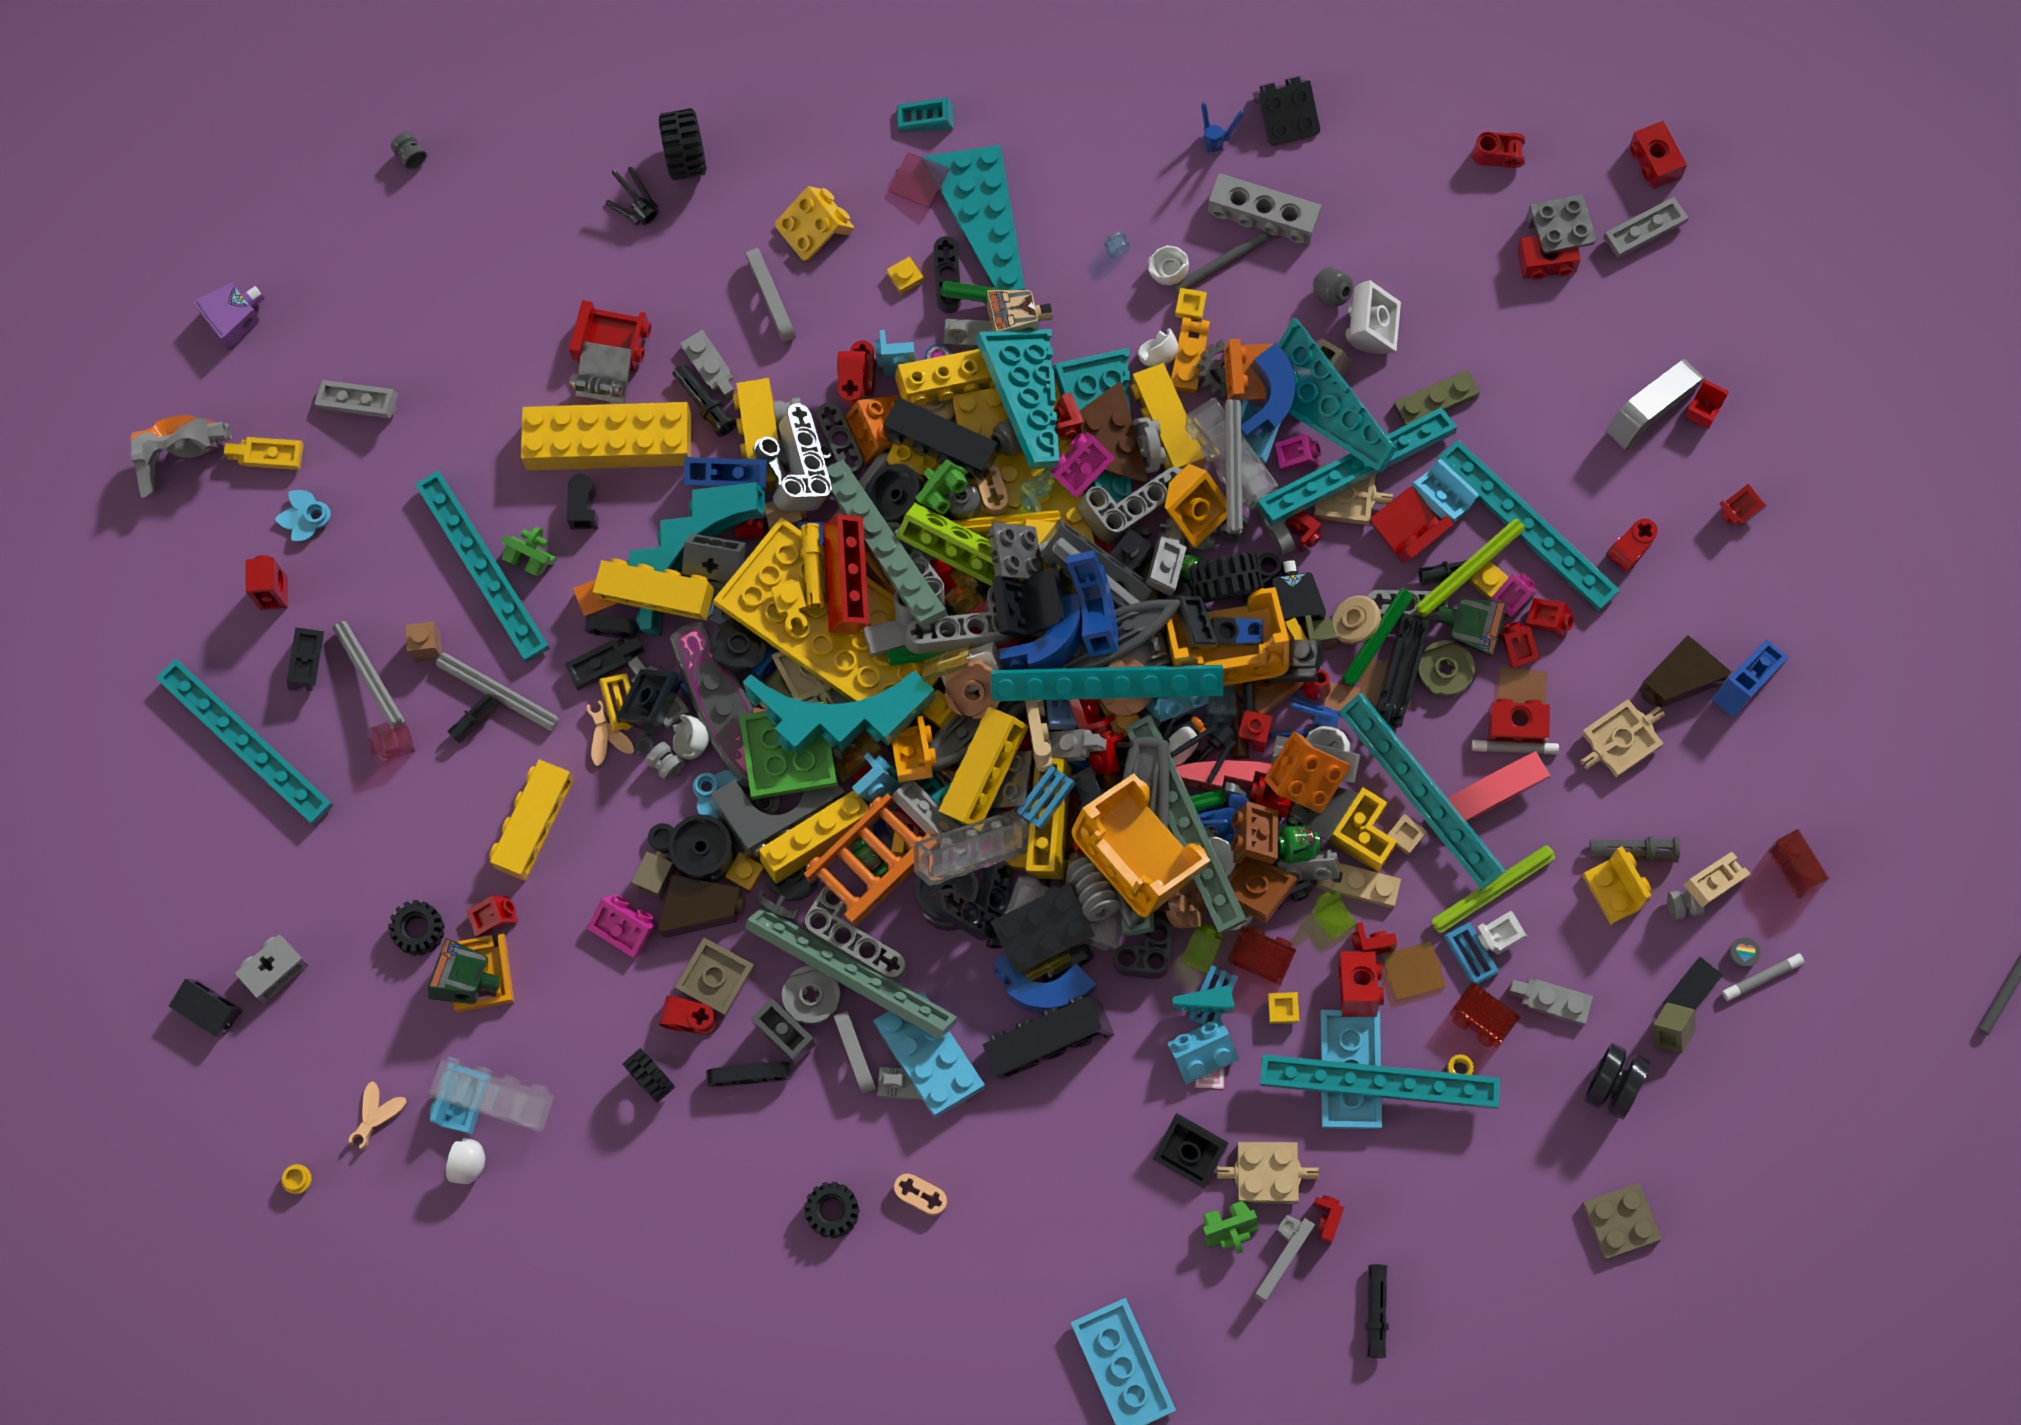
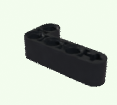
M1157 910L1153 912L1154 930H1163L1167 935L1164 940L1157 941L1152 938V932H1148L1145 935L1144 946L1123 944L1115 950L1113 963L1115 970L1119 974L1159 979L1167 973L1173 925L1169 922L1166 912L1161 913ZM1124 954H1129L1134 958L1135 962L1130 966H1125L1118 959ZM1157 957L1163 961L1164 965L1159 969H1153L1147 962L1151 958Z

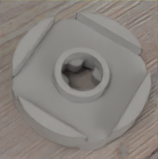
M1148 417L1135 419L1132 425L1136 426V438L1146 474L1157 472L1160 464L1166 463V452L1161 447L1159 440L1161 434L1160 424L1157 420L1151 421Z
M804 966L795 970L783 986V1005L787 1013L797 1023L806 1025L821 1024L829 1020L838 1011L841 992L837 980L830 978L812 966ZM813 988L814 992L820 993L813 1003L803 999V996L807 995V989Z

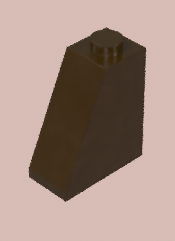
M1687 635L1643 681L1639 691L1646 702L1663 708L1722 685L1732 671L1691 636Z
M672 875L658 930L662 937L668 938L735 923L738 914H743L746 899L742 897V892L738 887Z

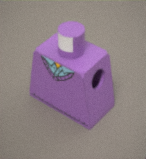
M229 283L196 299L193 303L229 350L259 322L260 319L252 307L265 298L256 286L241 294L233 283Z

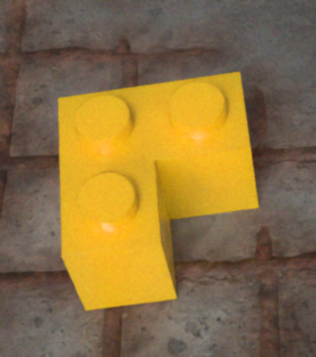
M1362 787L1333 832L1329 843L1379 873L1393 852L1397 841L1374 827L1384 813L1387 802Z

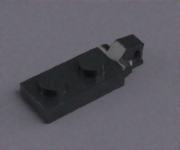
M638 637L626 643L624 639L618 641L614 639L566 662L565 666L576 689L580 690L599 681L601 678H605L627 667L628 663L637 655L645 652V649Z

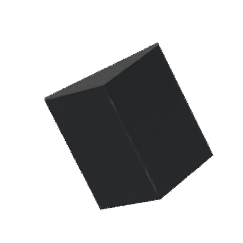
M640 669L616 719L657 736L680 689L678 674L672 671Z
M1176 1113L1153 1159L1205 1189L1226 1152L1229 1142Z

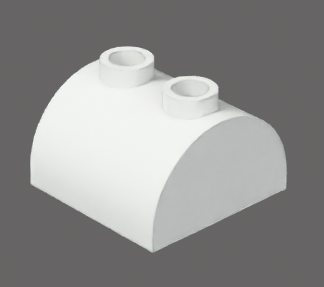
M1371 280L1356 285L1353 293V303H1350L1348 306L1351 322L1350 327L1346 330L1347 341L1354 348L1368 353L1386 354L1396 352L1401 302Z

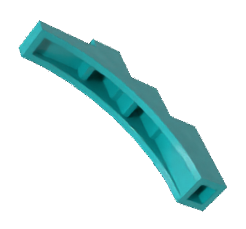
M756 482L692 490V500L689 501V512L692 517L660 520L661 530H658L657 539L661 547L629 550V560L626 562L629 566L637 567L638 564L649 565L654 568V571L663 573L665 569L680 572L683 565L684 543L691 533L715 537L724 530L743 522L765 518V491ZM640 608V612L637 613V624L640 630L649 637L661 636L663 612Z
M915 671L911 672L898 684L878 695L856 702L840 704L809 703L787 697L767 687L752 674L743 681L747 691L744 693L746 698L753 705L757 706L760 704L765 708L764 714L772 723L777 725L775 730L778 736L776 739L778 744L785 751L789 752L792 750L797 755L820 734L831 747L837 745L843 751L865 729L876 742L882 740L888 746L936 699L935 690Z

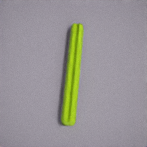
M1518 519L1512 520L1421 600L1416 606L1417 612L1422 617H1427L1515 540L1525 530L1524 525Z
M1544 845L1507 869L1504 874L1486 889L1481 890L1478 888L1432 918L1433 928L1438 933L1445 932L1555 859L1553 850L1548 845Z

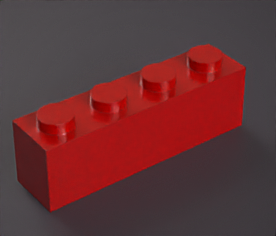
M836 514L823 525L829 633L855 635L869 625L863 517Z

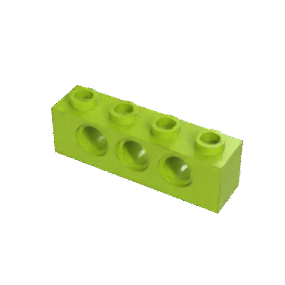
M914 503L906 513L896 538L993 586L992 580L995 579L994 565L998 563H992V558L997 555H991L989 540Z

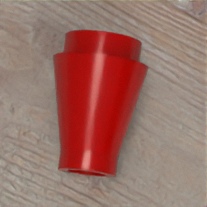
M1324 670L1317 671L1318 681L1321 683L1303 682V691L1312 700H1323L1330 694L1331 684L1329 675Z

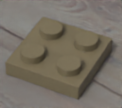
M703 938L674 988L695 1001L708 1005L712 1010L726 1017L755 966L727 949Z
M1640 1182L1582 1203L1604 1260L1662 1240Z

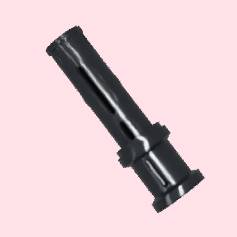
M681 364L675 368L672 375L700 407L701 416L712 424L716 435L722 437L730 433L735 428L737 421L725 412L722 402L711 397L686 364Z

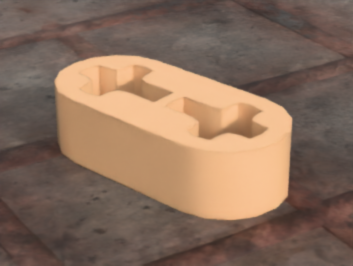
M993 464L989 471V475L992 476V485L988 486L986 479L984 481L978 478L975 479L985 511L990 515L999 516L1005 513L1008 508V494L1000 471ZM991 494H996L998 501H1000L999 506L991 503Z
M903 1174L896 1179L894 1191L901 1201L931 1216H938L946 1210L947 1197L938 1187L912 1174ZM909 1180L913 1181L912 1186L915 1190L919 1191L918 1196L912 1192H908L906 1196L903 1195V1189L900 1187L901 1183L907 1184ZM925 1194L933 1198L937 1194L942 1205L929 1209V1202L922 1197Z

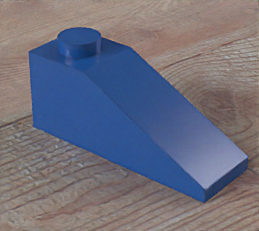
M685 457L684 485L729 486L756 482L761 488H766L767 460Z
M1766 639L1727 679L1712 700L1731 716L1735 717L1789 657Z

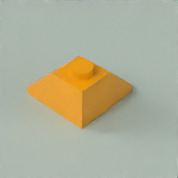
M1188 464L1169 482L1165 509L1190 545L1196 548L1227 518V500L1209 473L1191 464Z

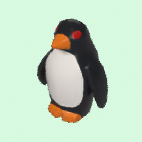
M1185 714L1176 721V717H1173L1159 725L1158 729L1163 739L1170 740V753L1206 730L1199 718ZM1201 741L1173 757L1175 765L1181 766L1195 762L1201 754L1200 750L1195 751Z

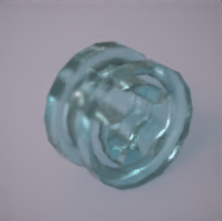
M1125 233L1112 234L1103 241L1104 247L1108 248V256L1117 257L1130 249V243L1126 241L1127 236Z

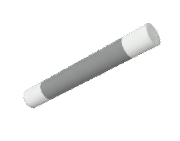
M1472 740V751L1531 754L1536 751L1538 754L1558 755L1559 744Z
M1798 953L1723 990L1722 995L1728 1002L1803 965L1805 961L1802 955Z

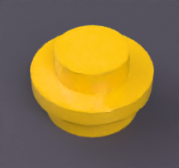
M291 1165L282 1174V1186L291 1194H301L311 1185V1172L303 1165Z

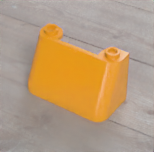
M1276 587L1260 588L1251 593L1247 600V606L1207 612L1210 620L1213 617L1262 620L1263 644L1258 646H1220L1214 650H1190L1177 611L1165 624L1172 666L1222 665L1223 686L1275 678L1288 671L1289 638Z
M1133 773L1082 808L1072 828V836L1080 849L1138 915L1147 917L1205 869L1210 859L1206 851L1199 845L1189 843L1185 847L1181 845L1147 806L1150 801V789L1144 781L1140 780Z

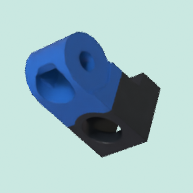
M1213 617L1210 620L1218 642L1217 647L1258 646L1263 644L1262 620Z

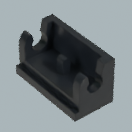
M295 627L287 675L288 690L296 691L297 687L300 686L305 687L309 692L313 691V687L316 686L324 631Z
M185 979L169 1004L170 1008L215 1037H218L221 1032L226 1034L238 1015L243 1011L240 1007L194 979Z

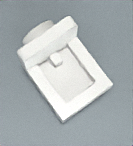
M1509 911L1488 925L1482 923L1478 926L1482 933L1478 935L1481 944L1486 951L1491 949L1497 955L1527 938L1526 933L1512 911Z

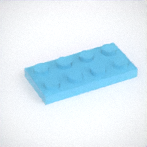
M923 991L918 994L929 1001ZM891 1011L873 1020L875 1028L934 1118L939 1117L985 1089V1084L950 1031L941 1039H938Z
M1341 1010L1320 1011L1321 1060L1381 1066L1380 1011H1378L1377 1017H1341ZM1321 1092L1322 1129L1381 1130L1382 1098Z
M1126 1298L1071 1322V1326L1115 1425H1147L1176 1412Z

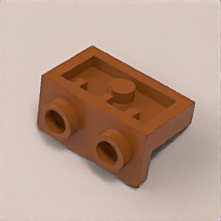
M1247 801L1239 810L1234 812L1231 820V826L1234 827V837L1231 842L1233 863L1240 864L1246 857L1273 864L1278 859V810Z

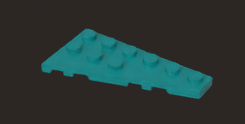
M1001 145L922 156L924 166L931 174L937 189L940 190L948 209L961 232L968 240L971 250L977 256L992 287L1007 290H1025Z
M1293 318L1278 343L1288 357L1295 376V395L1288 413L1369 466L1383 473L1397 449L1299 320Z
M1052 330L979 332L975 340L1030 469L1055 468L1059 462L1058 435L1055 433L1057 414L1054 412V403L1056 401L1054 369L1051 365V358L1053 356V347H1050Z
M1129 348L1055 363L1052 368L1054 369V375L1061 396L1072 393L1080 411L1116 383L1122 382L1130 411V397L1128 396V382L1130 381V371H1128ZM1101 472L1091 483L1092 487L1104 488L1116 504L1131 495V479L1125 477L1119 479L1110 476L1106 472Z

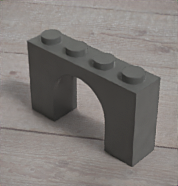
M733 780L712 792L709 804L747 859L752 855L759 856L760 848L844 797L845 792L838 781V786L801 792V801L793 810L781 815H769L756 809L736 780Z

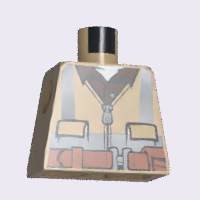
M1029 290L987 291V309L992 331L1038 330V321L1052 320L1051 304L1035 305L1033 294Z

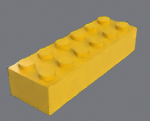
M688 402L522 407L521 459L527 471L684 466L685 457H691L692 415Z

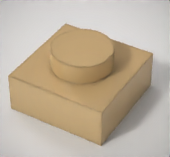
M1404 814L1387 835L1396 840L1395 846L1409 856L1426 835L1427 831Z

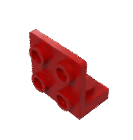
M1411 486L1369 519L1370 523L1402 563L1413 558L1454 525L1448 516L1438 520Z

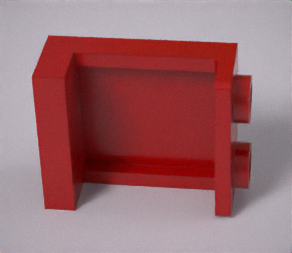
M582 300L569 346L572 359L580 361L583 341L632 349L630 371L636 372L638 363H642L644 359L645 347H643L645 338L648 339L650 336L651 323L648 322L645 312H640L639 316L636 317L595 309L593 302Z

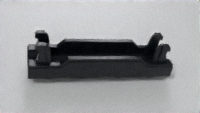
M1403 613L1400 617L1376 706V711L1388 725L1401 728L1430 623L1429 620L1417 619L1407 613Z

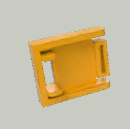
M505 934L498 935L499 947H495L492 935L458 941L459 944L488 957L487 973L501 976L502 979L496 997L480 999L475 1004L453 1002L454 1010L459 1013L514 1003Z

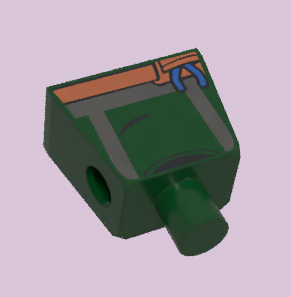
M1460 598L1457 609L1440 606L1436 622L1452 626L1449 638L1492 656L1495 651L1507 602Z
M445 938L428 984V999L475 1004L481 990L497 994L502 977L487 973L488 957Z

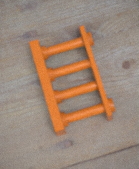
M888 793L883 798L881 796L877 797L869 805V811L821 858L815 857L806 866L807 871L804 873L806 879L811 884L819 878L847 906V912L844 915L854 927H857L938 848L936 840L927 833L923 838L921 836L917 837L890 810L894 802ZM880 817L909 844L908 849L910 851L902 858L900 856L896 857L869 830ZM859 837L889 865V871L882 878L879 876L875 877L848 850ZM838 858L868 885V891L861 898L854 897L827 870Z

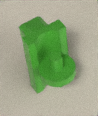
M947 459L935 471L927 468L924 471V475L928 480L923 485L924 488L915 497L916 500L941 514H945L951 507V502L947 499L946 495L950 491L957 494L964 491L968 486L964 476L968 472L963 467L957 466Z
M535 527L531 532L523 529L520 536L527 539L526 542L514 536L504 535L501 543L505 544L506 547L502 560L513 565H519L523 554L530 557L525 571L535 576H541L548 564L554 565L557 557L537 548L538 545L546 548L548 545V541L542 538L543 529Z
M1244 1201L1232 1204L1229 1207L1232 1217L1223 1221L1218 1211L1205 1213L1203 1215L1205 1225L1203 1230L1208 1248L1221 1244L1223 1250L1234 1247L1236 1254L1243 1252L1241 1243L1250 1241V1234L1259 1231L1255 1211H1250Z

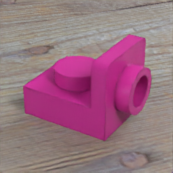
M1306 433L1275 443L1281 470L1287 471L1306 464H1311L1314 467L1320 466V445L1317 440L1312 439Z
M1512 573L1490 599L1492 601L1507 602L1505 612L1510 617H1514L1529 598L1537 593L1533 588L1535 583L1524 573L1520 576L1517 573Z

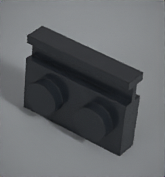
M1319 639L1289 640L1288 671L1279 677L1263 679L1265 683L1318 682L1317 671L1320 670L1323 643Z

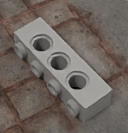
M1219 173L1209 198L1208 213L1221 220L1229 219L1238 222L1243 227L1258 228L1272 236L1280 235L1289 238L1294 243L1310 245L1320 218L1322 205ZM1234 201H1241V202L1244 203V204H1243V205H1235V204H1233L1232 202H1234ZM1259 209H1266V210H1268L1269 212H1268V213H1260L1258 210H1259ZM1292 217L1295 220L1289 222L1284 220L1283 218Z

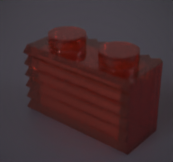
M1799 829L1779 838L1769 848L1768 853L1772 854L1771 858L1775 859L1774 863H1778V868H1781L1784 878H1788L1787 883H1791L1790 887L1794 888L1793 892L1797 893V898H1802L1822 887L1830 879Z
M1250 925L1249 928L1242 926L1229 955L1228 963L1281 986L1294 958L1296 949L1292 947L1290 941L1284 938L1276 937L1274 940L1265 936L1266 932L1256 926Z
M1475 982L1469 985L1449 1013L1453 1016L1452 1021L1455 1025L1463 1030L1471 1029L1477 1034L1476 1039L1488 1048L1494 1046L1496 1049H1498L1521 1017Z

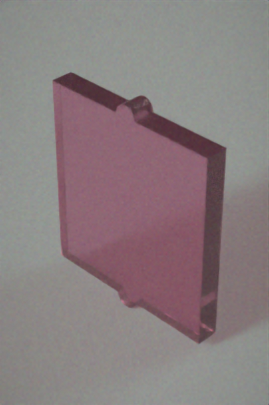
M907 152L900 168L896 169L897 174L889 192L931 208L938 192L942 191L941 186L949 172V168Z

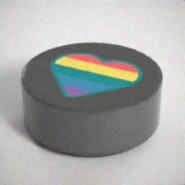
M1750 938L1737 939L1729 949L1730 960L1739 968L1752 967L1760 958V948Z

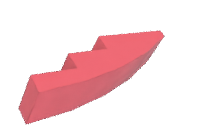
M1535 751L1449 797L1448 800L1465 821L1468 822L1471 819H1477L1498 805L1506 804L1548 779L1551 775Z
M1225 760L1212 783H1208L1207 779L1217 761L1196 762L1176 766L1185 786L1213 791L1222 789L1223 783L1226 784V782L1251 789L1253 779L1259 780L1260 775L1266 776L1273 764Z

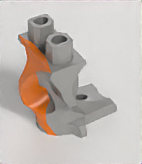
M177 415L159 420L146 430L132 432L131 460L135 465L141 498L148 497L157 491L154 467L162 451L166 450L183 458H195L219 449L218 442L232 440L230 424L224 422L215 423V421L194 416Z

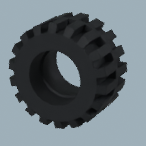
M692 108L660 113L658 120L669 176L674 181L705 175L707 167L696 112Z
M1253 552L1210 559L1192 564L1187 568L1193 596H1202L1204 603L1250 594L1264 587L1257 553Z

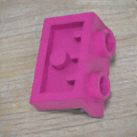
M1088 432L1084 435L1082 433L1077 435L1070 443L1071 448L1064 455L1062 453L1059 454L1057 466L1048 471L1075 498L1115 459Z
M610 895L602 898L586 929L629 956L637 957L649 934L657 929L659 923L652 920L653 916L650 913L640 909L636 910L628 905L629 901L620 895Z

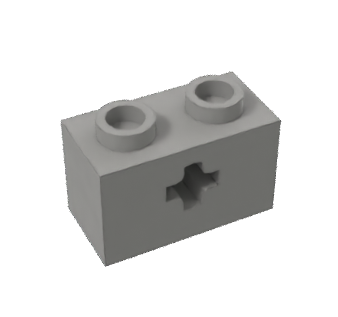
M280 934L265 941L261 947L262 950L254 957L246 958L240 964L239 970L235 972L237 977L254 996L264 1004L309 965ZM269 963H272L274 967L271 971H268L267 968Z

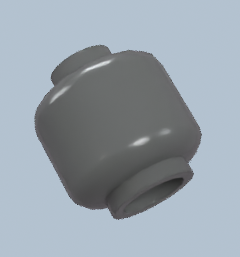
M1331 267L1325 268L1314 278L1313 292L1319 301L1338 307L1345 304L1351 297L1353 281L1343 271Z
M1009 418L997 423L993 428L991 440L998 442L999 454L1012 457L1023 452Z
M968 483L964 491L959 494L950 491L946 495L947 499L951 502V507L946 513L951 519L975 518L979 513L980 495L972 484Z

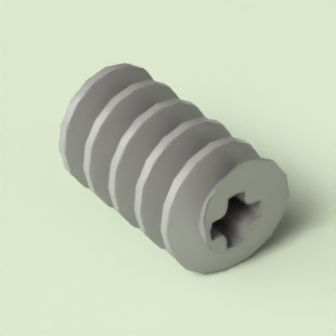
M1087 856L1074 861L1066 871L1067 876L1071 881V886L1074 888L1083 914L1089 921H1100L1119 910L1120 903L1115 900L1116 894L1111 890V883L1107 881L1106 877Z

